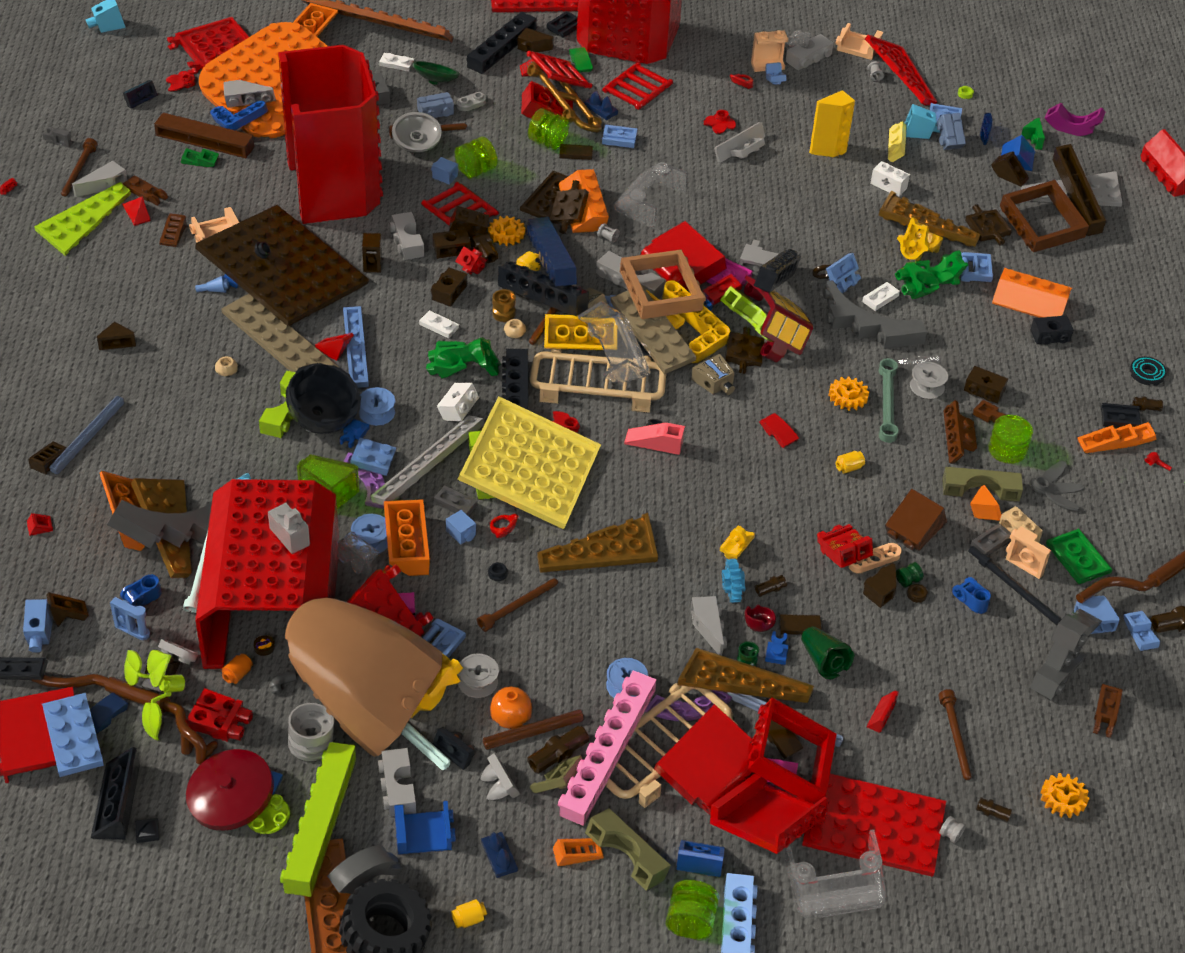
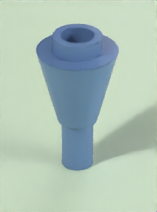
M222 275L206 284L196 285V292L226 293V289H229V281Z

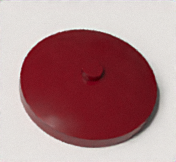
M231 749L219 752L200 764L190 777L186 788L187 806L193 817L201 825L209 829L225 831L240 828L256 819L269 804L274 790L272 772L265 760L252 751Z

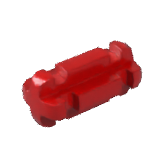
M10 178L0 187V194L6 195L7 192L9 193L18 184L16 180Z

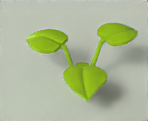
M128 650L124 665L127 683L132 686L138 683L139 677L148 678L153 687H159L161 691L165 692L153 698L151 703H145L142 711V723L145 731L153 739L159 740L158 734L161 727L162 713L160 706L156 702L165 697H170L171 692H182L185 688V679L181 674L165 675L171 658L170 654H165L159 650H152L147 660V670L150 674L148 675L140 672L142 660L139 654L134 650Z

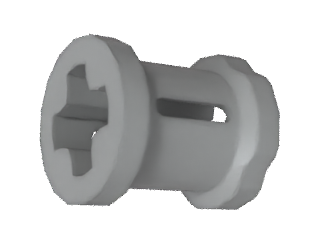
M877 61L871 62L867 68L868 72L871 73L870 78L872 81H880L884 78L881 64Z
M606 223L601 224L597 232L599 238L603 237L612 244L620 235L618 229H612Z

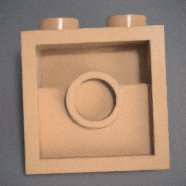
M1021 526L1018 530L1014 529L1009 538L1011 542L1006 548V560L1040 579L1044 574L1051 550L1036 542L1038 535Z

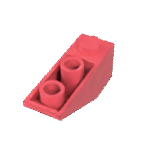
M661 423L628 429L624 444L680 455L685 426Z

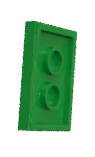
M1080 529L1046 541V545L1078 585L1112 572V568Z

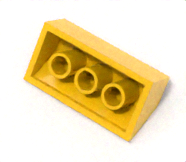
M843 90L817 101L809 153L836 157L847 152L855 100Z
M545 314L544 348L617 351V316Z

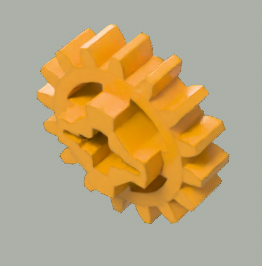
M499 216V220L493 219V222L489 223L488 233L494 243L498 241L499 245L505 243V246H508L509 243L514 245L515 242L520 243V239H524L525 227L520 219L515 220V217L509 218L506 216L502 218Z
M840 377V381L835 379L834 384L831 383L828 396H830V401H835L834 406L840 405V409L847 407V410L850 411L851 408L857 410L858 406L863 408L864 404H867L869 391H867L868 386H863V381L857 382V378L851 380L850 377H847L845 380L843 377Z
M1058 773L1057 778L1051 775L1049 780H1045L1040 794H1042L1041 801L1046 802L1045 808H1052V814L1057 811L1061 818L1064 814L1071 818L1073 813L1079 816L1081 811H1085L1089 801V797H1087L1089 791L1083 789L1084 783H1077V777L1070 779V774L1063 777L1061 773Z

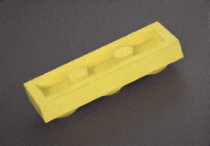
M903 121L893 125L889 130L888 160L890 162H894L905 155L906 124Z

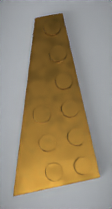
M134 478L131 482L141 508L160 513L187 512L184 480ZM162 538L159 543L156 542L170 577H189L191 574L189 540L188 542L183 541L180 548Z
M645 513L642 514L641 518L635 520L631 518L619 526L612 525L587 534L586 538L580 540L578 538L573 539L571 543L564 546L557 545L537 552L540 573L658 562V554L649 515Z
M699 648L694 650L677 683L680 686L767 698L773 697L775 699L808 703L814 688L813 685Z

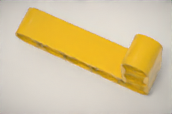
M667 281L664 286L662 300L691 296L678 282ZM704 305L702 311L679 314L701 334V336L689 344V348L696 356V361L692 363L701 362L727 344L730 328Z

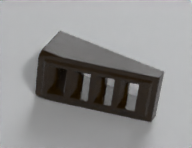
M54 441L28 459L30 468L46 475L51 470L49 468L50 465L67 447Z

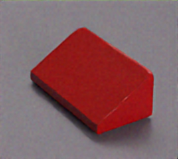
M893 691L881 698L866 726L867 728L878 733L882 732L896 705L898 691Z

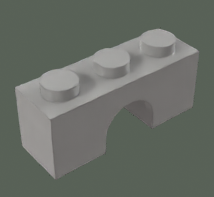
M819 34L809 40L808 49L800 45L788 49L785 62L796 70L807 68L809 65L829 57L832 54L833 42Z
M412 212L392 215V222L389 223L391 233L394 232L395 244L398 243L399 255L402 254L404 260L424 257V243L421 235L416 234V222Z
M408 748L381 751L382 760H378L379 773H384V778H380L381 789L386 791L387 796L383 797L384 810L389 809V815L393 817L395 816L394 806L403 805L404 814H415L416 801L413 784L402 785L397 783L399 779L411 777Z

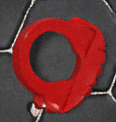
M730 74L731 81L747 89L753 88V79L750 76ZM739 77H745V78L749 79V81H746V80H744V79H742V78H739Z
M512 514L495 517L490 523L491 532L495 534L496 538L505 537L515 528L519 516ZM501 519H506L510 523L507 527H494L495 522Z

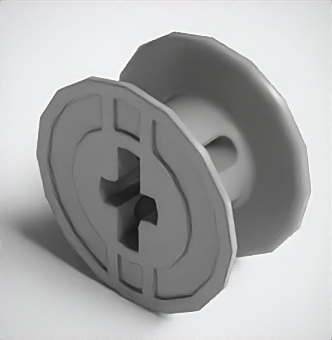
M921 362L915 365L912 369L913 378L910 381L911 390L922 398L932 399L941 396L945 391L944 384L948 380L946 369L934 362Z
M479 653L464 657L459 662L463 669L458 674L460 679L458 686L464 694L469 697L482 698L496 690L499 667L493 658Z

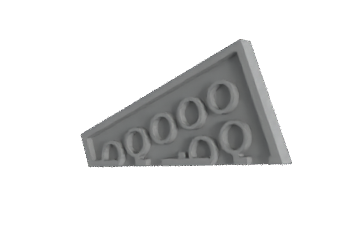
M1116 171L1086 176L1099 205L1122 206ZM1056 180L1059 186L1068 196L1066 189L1062 183V180ZM1042 183L1024 185L1021 187V190ZM1048 195L1033 200H1029L1040 202H1052Z

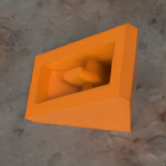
M981 486L970 503L974 517L1000 521L1002 514L999 504L986 486Z

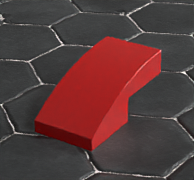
M775 413L759 421L769 436L773 435L782 448L799 439L793 429Z

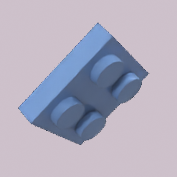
M359 438L350 461V466L387 476L396 447Z

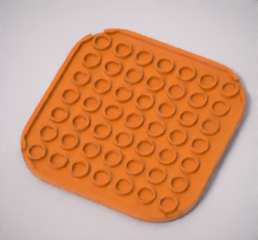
M271 23L207 63L199 75L201 92L216 107L223 106L234 115L250 105L227 108L224 97V82L242 80L272 87L276 101L266 102L268 111L242 126L241 129L247 134L258 138H277L285 135L278 52L327 47V45L299 23Z

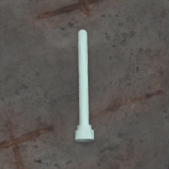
M207 536L191 595L185 599L183 604V610L186 612H197Z

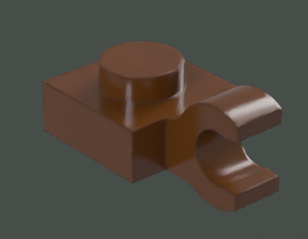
M985 400L981 401L973 409V415L986 422L992 420L1000 428L1006 425L1003 421L1007 418V415L998 412L999 407Z

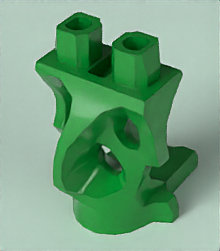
M958 250L950 255H943L940 263L934 267H930L929 260L906 263L903 268L895 273L898 281L904 280L905 282L901 289L903 295H910L912 299H917L937 291L941 284L951 283L952 285H959V276L968 266V263L962 259L961 251Z
M482 337L473 340L469 344L458 341H438L436 348L428 351L431 363L427 364L426 369L430 375L439 374L442 379L467 368L465 362L474 361L482 368H485L491 376H497L499 374L498 366L501 365V362L492 350L489 339L486 340Z

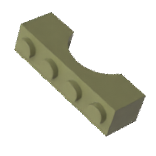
M945 467L942 478L943 495L962 497L968 489L985 485L987 489L996 493L1000 500L1020 502L1023 491L1021 473Z
M610 808L591 817L585 834L599 847H613L627 854L634 865L631 877L646 891L665 880L671 865Z

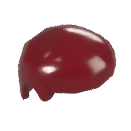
M759 604L753 609L747 606L745 621L747 626L754 632H765L775 625L776 615L770 608L761 607Z

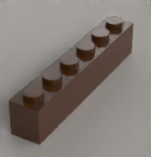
M162 113L154 123L155 134L158 137L246 159L254 148V137L251 134L167 113Z

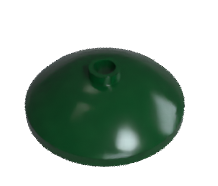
M413 61L412 64L420 76L428 79L429 83L435 85L438 82L455 80L460 74L452 68L432 62Z

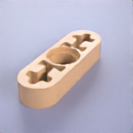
M888 543L873 548V556H877L880 559L879 561H873L870 557L866 558V561H864L865 559L861 561L856 560L858 564L853 563L849 565V569L854 573H863L897 561L901 555V547L895 543Z

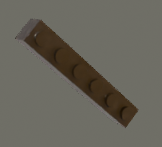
M1072 145L1055 147L1052 160L1071 202L1089 225L1086 236L1103 233L1106 219Z

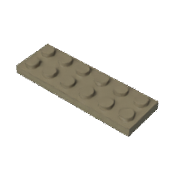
M642 286L648 302L654 301ZM629 291L611 297V304L664 374L696 361L695 354L666 316L641 319Z

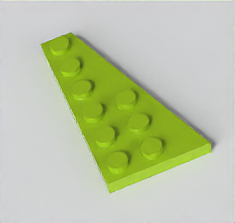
M119 182L34 226L35 231L66 256L73 247L79 244L83 237H86L102 222L104 217L111 214L116 206H119L129 197L131 192Z

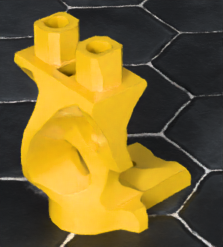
M912 217L905 235H898L897 240L900 242L901 253L905 258L920 261L925 251L939 252L943 237L929 232V226L920 224L916 218Z
M442 654V667L411 718L419 711H431L442 699L446 687L460 682L457 675L463 667L458 660L452 659L450 661L446 655Z

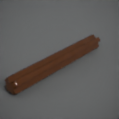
M581 709L484 737L483 745L486 750L581 722L584 720V715Z

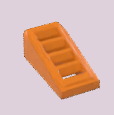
M591 838L557 839L553 846L557 866L604 858L602 848ZM588 845H592L593 850L595 846L596 853L595 851L594 853H590ZM580 847L584 848L585 853L581 852ZM572 848H574L576 854H572Z

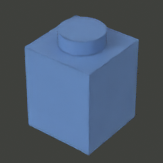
M441 157L431 167L432 178L450 185L458 176V164Z
M460 510L446 518V531L459 544H463L466 541H471L476 536V523Z

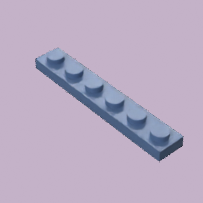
M361 306L343 307L345 334L353 332L354 335L346 347L349 375L358 388L369 387Z

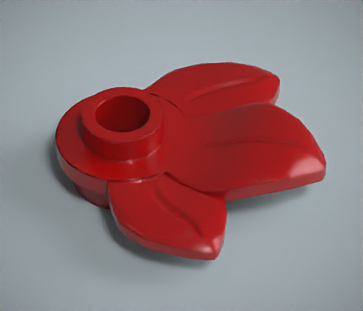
M181 71L178 75H170L166 78V82L171 84L168 91H177L183 87L190 88L194 86L195 76L188 71Z
M718 110L715 115L706 117L703 123L706 126H712V130L716 134H722L727 128L734 129L736 126L735 121L730 119V115L726 110Z
M553 411L554 421L552 422L577 433L579 431L580 424L576 418L570 417L565 412Z

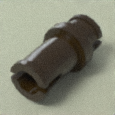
M1144 396L1133 398L1132 406H1139L1140 411H1145L1146 409L1162 411V400L1147 399Z
M783 575L770 577V580L755 585L754 588L758 596L762 597L765 594L773 591L778 592L781 588L787 587V582Z
M980 797L976 808L977 811L983 812L987 817L991 815L1005 822H1008L1012 809L998 805L992 799L988 801Z

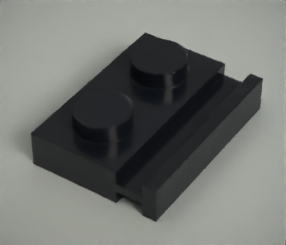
M566 11L548 22L546 29L557 35L560 34L564 38L577 29L578 17Z
M1102 403L1101 415L1104 427L1113 425L1114 428H1119L1131 424L1132 427L1141 425L1139 406Z

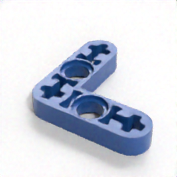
M258 101L234 115L223 106L213 108L210 113L214 121L221 127L237 130L264 115L268 108L265 101Z

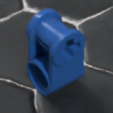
M153 574L146 575L133 584L124 587L120 596L135 607H144L161 596L162 590L159 579Z
M968 577L962 584L955 585L952 588L953 595L975 613L983 614L988 610L991 594L977 583L974 578Z

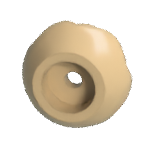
M512 319L505 324L504 331L508 337L519 338L526 333V326L522 321Z
M222 357L215 364V371L221 376H231L238 370V363L231 357Z

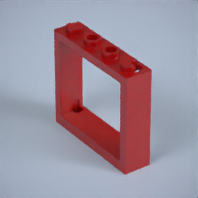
M772 697L765 705L762 704L758 710L759 719L755 724L756 734L751 741L753 748L748 756L750 760L748 770L796 797L815 804L827 794L837 734ZM771 720L817 745L811 783L764 757Z

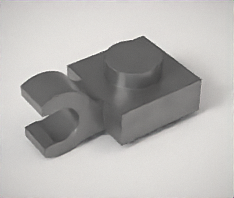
M47 127V133H42L44 140L54 141L56 145L68 148L72 145L69 131Z

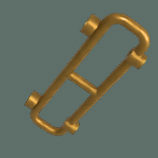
M534 61L529 64L527 68L528 75L532 77L539 76L563 107V121L574 122L578 127L587 131H601V118L593 116L569 84L559 82L567 93L558 91ZM565 99L574 101L588 118V124L579 119Z

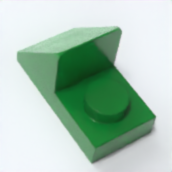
M1036 118L1023 127L1021 135L1025 139H1031V143L1035 145L1036 150H1042L1045 136L1040 118Z

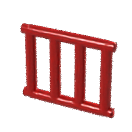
M527 51V56L531 57L548 75L549 79L583 88H592V83H589L573 67L570 61L534 51Z
M637 62L603 87L602 91L624 100L639 110L673 84V80H667L642 67ZM638 71L662 85L658 87L634 75L633 72ZM628 78L653 92L647 94L623 80ZM618 85L643 99L639 102L614 89V87Z
M456 182L453 187L427 201L422 200L421 205L447 225H450L451 217L444 213L469 199L476 203L467 207V209L476 211L482 207L486 210L484 214L489 215V217L499 214V211L459 182ZM458 191L464 194L439 209L433 206Z

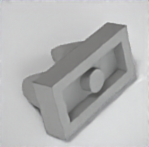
M495 754L489 756L487 759L490 764L484 769L481 781L499 780L492 786L486 799L497 800L508 795L512 798L519 796L520 792L502 761Z

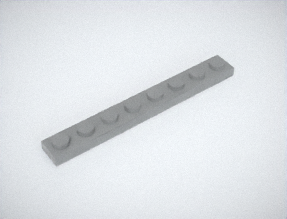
M467 416L371 495L372 502L384 505V501H393L403 494L405 490L469 438V432L478 431L483 427V418Z

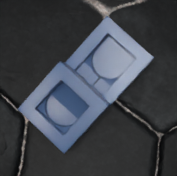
M1143 611L1124 614L1125 623L1140 651L1159 648L1160 640L1151 630L1152 622Z

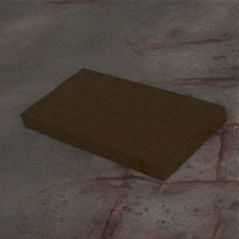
M552 171L520 206V211L537 218L549 217L550 219L557 191H560L559 183L568 176Z

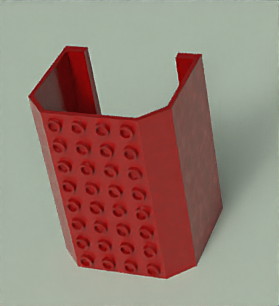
M578 0L577 42L582 47H585L588 53L650 64L666 59L680 26L682 0Z
M346 45L278 52L287 162L289 170H296L299 209L302 224L367 216L380 204V197H383L382 187H380L382 175L381 173L379 174V171L382 170L381 160H379L381 149L380 146L378 147V143H381L380 133H378L380 122L377 119L380 112L379 106L376 105V102L379 101L378 91H376L369 60H365L363 52Z
M232 479L213 492L195 619L203 669H222L225 666L231 610L296 611L301 605L314 599H335L340 545L335 493L315 480ZM284 503H287L291 509L296 508L309 528L310 545L294 554L290 553L269 527L268 511Z

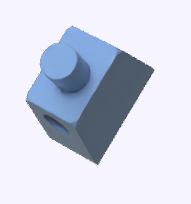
M1092 596L1083 603L1076 602L1074 613L1076 610L1082 609L1102 620L1101 624L1091 634L1116 631L1120 619L1105 596Z
M47 599L25 601L23 632L31 652H41L42 644H49L53 616Z

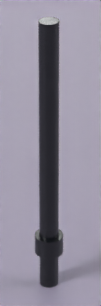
M974 546L968 550L970 554L979 560V564L984 568L990 569L1056 626L1062 620L993 563L992 558L987 554H983Z

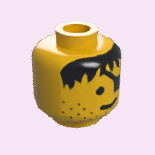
M531 251L526 252L516 261L517 265L527 266L533 271H540L542 268L539 254Z

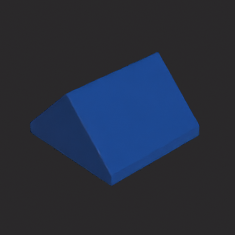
M1023 135L1003 144L1001 155L1013 151L1024 170H1033L1035 150Z
M681 840L676 870L720 877L725 847Z

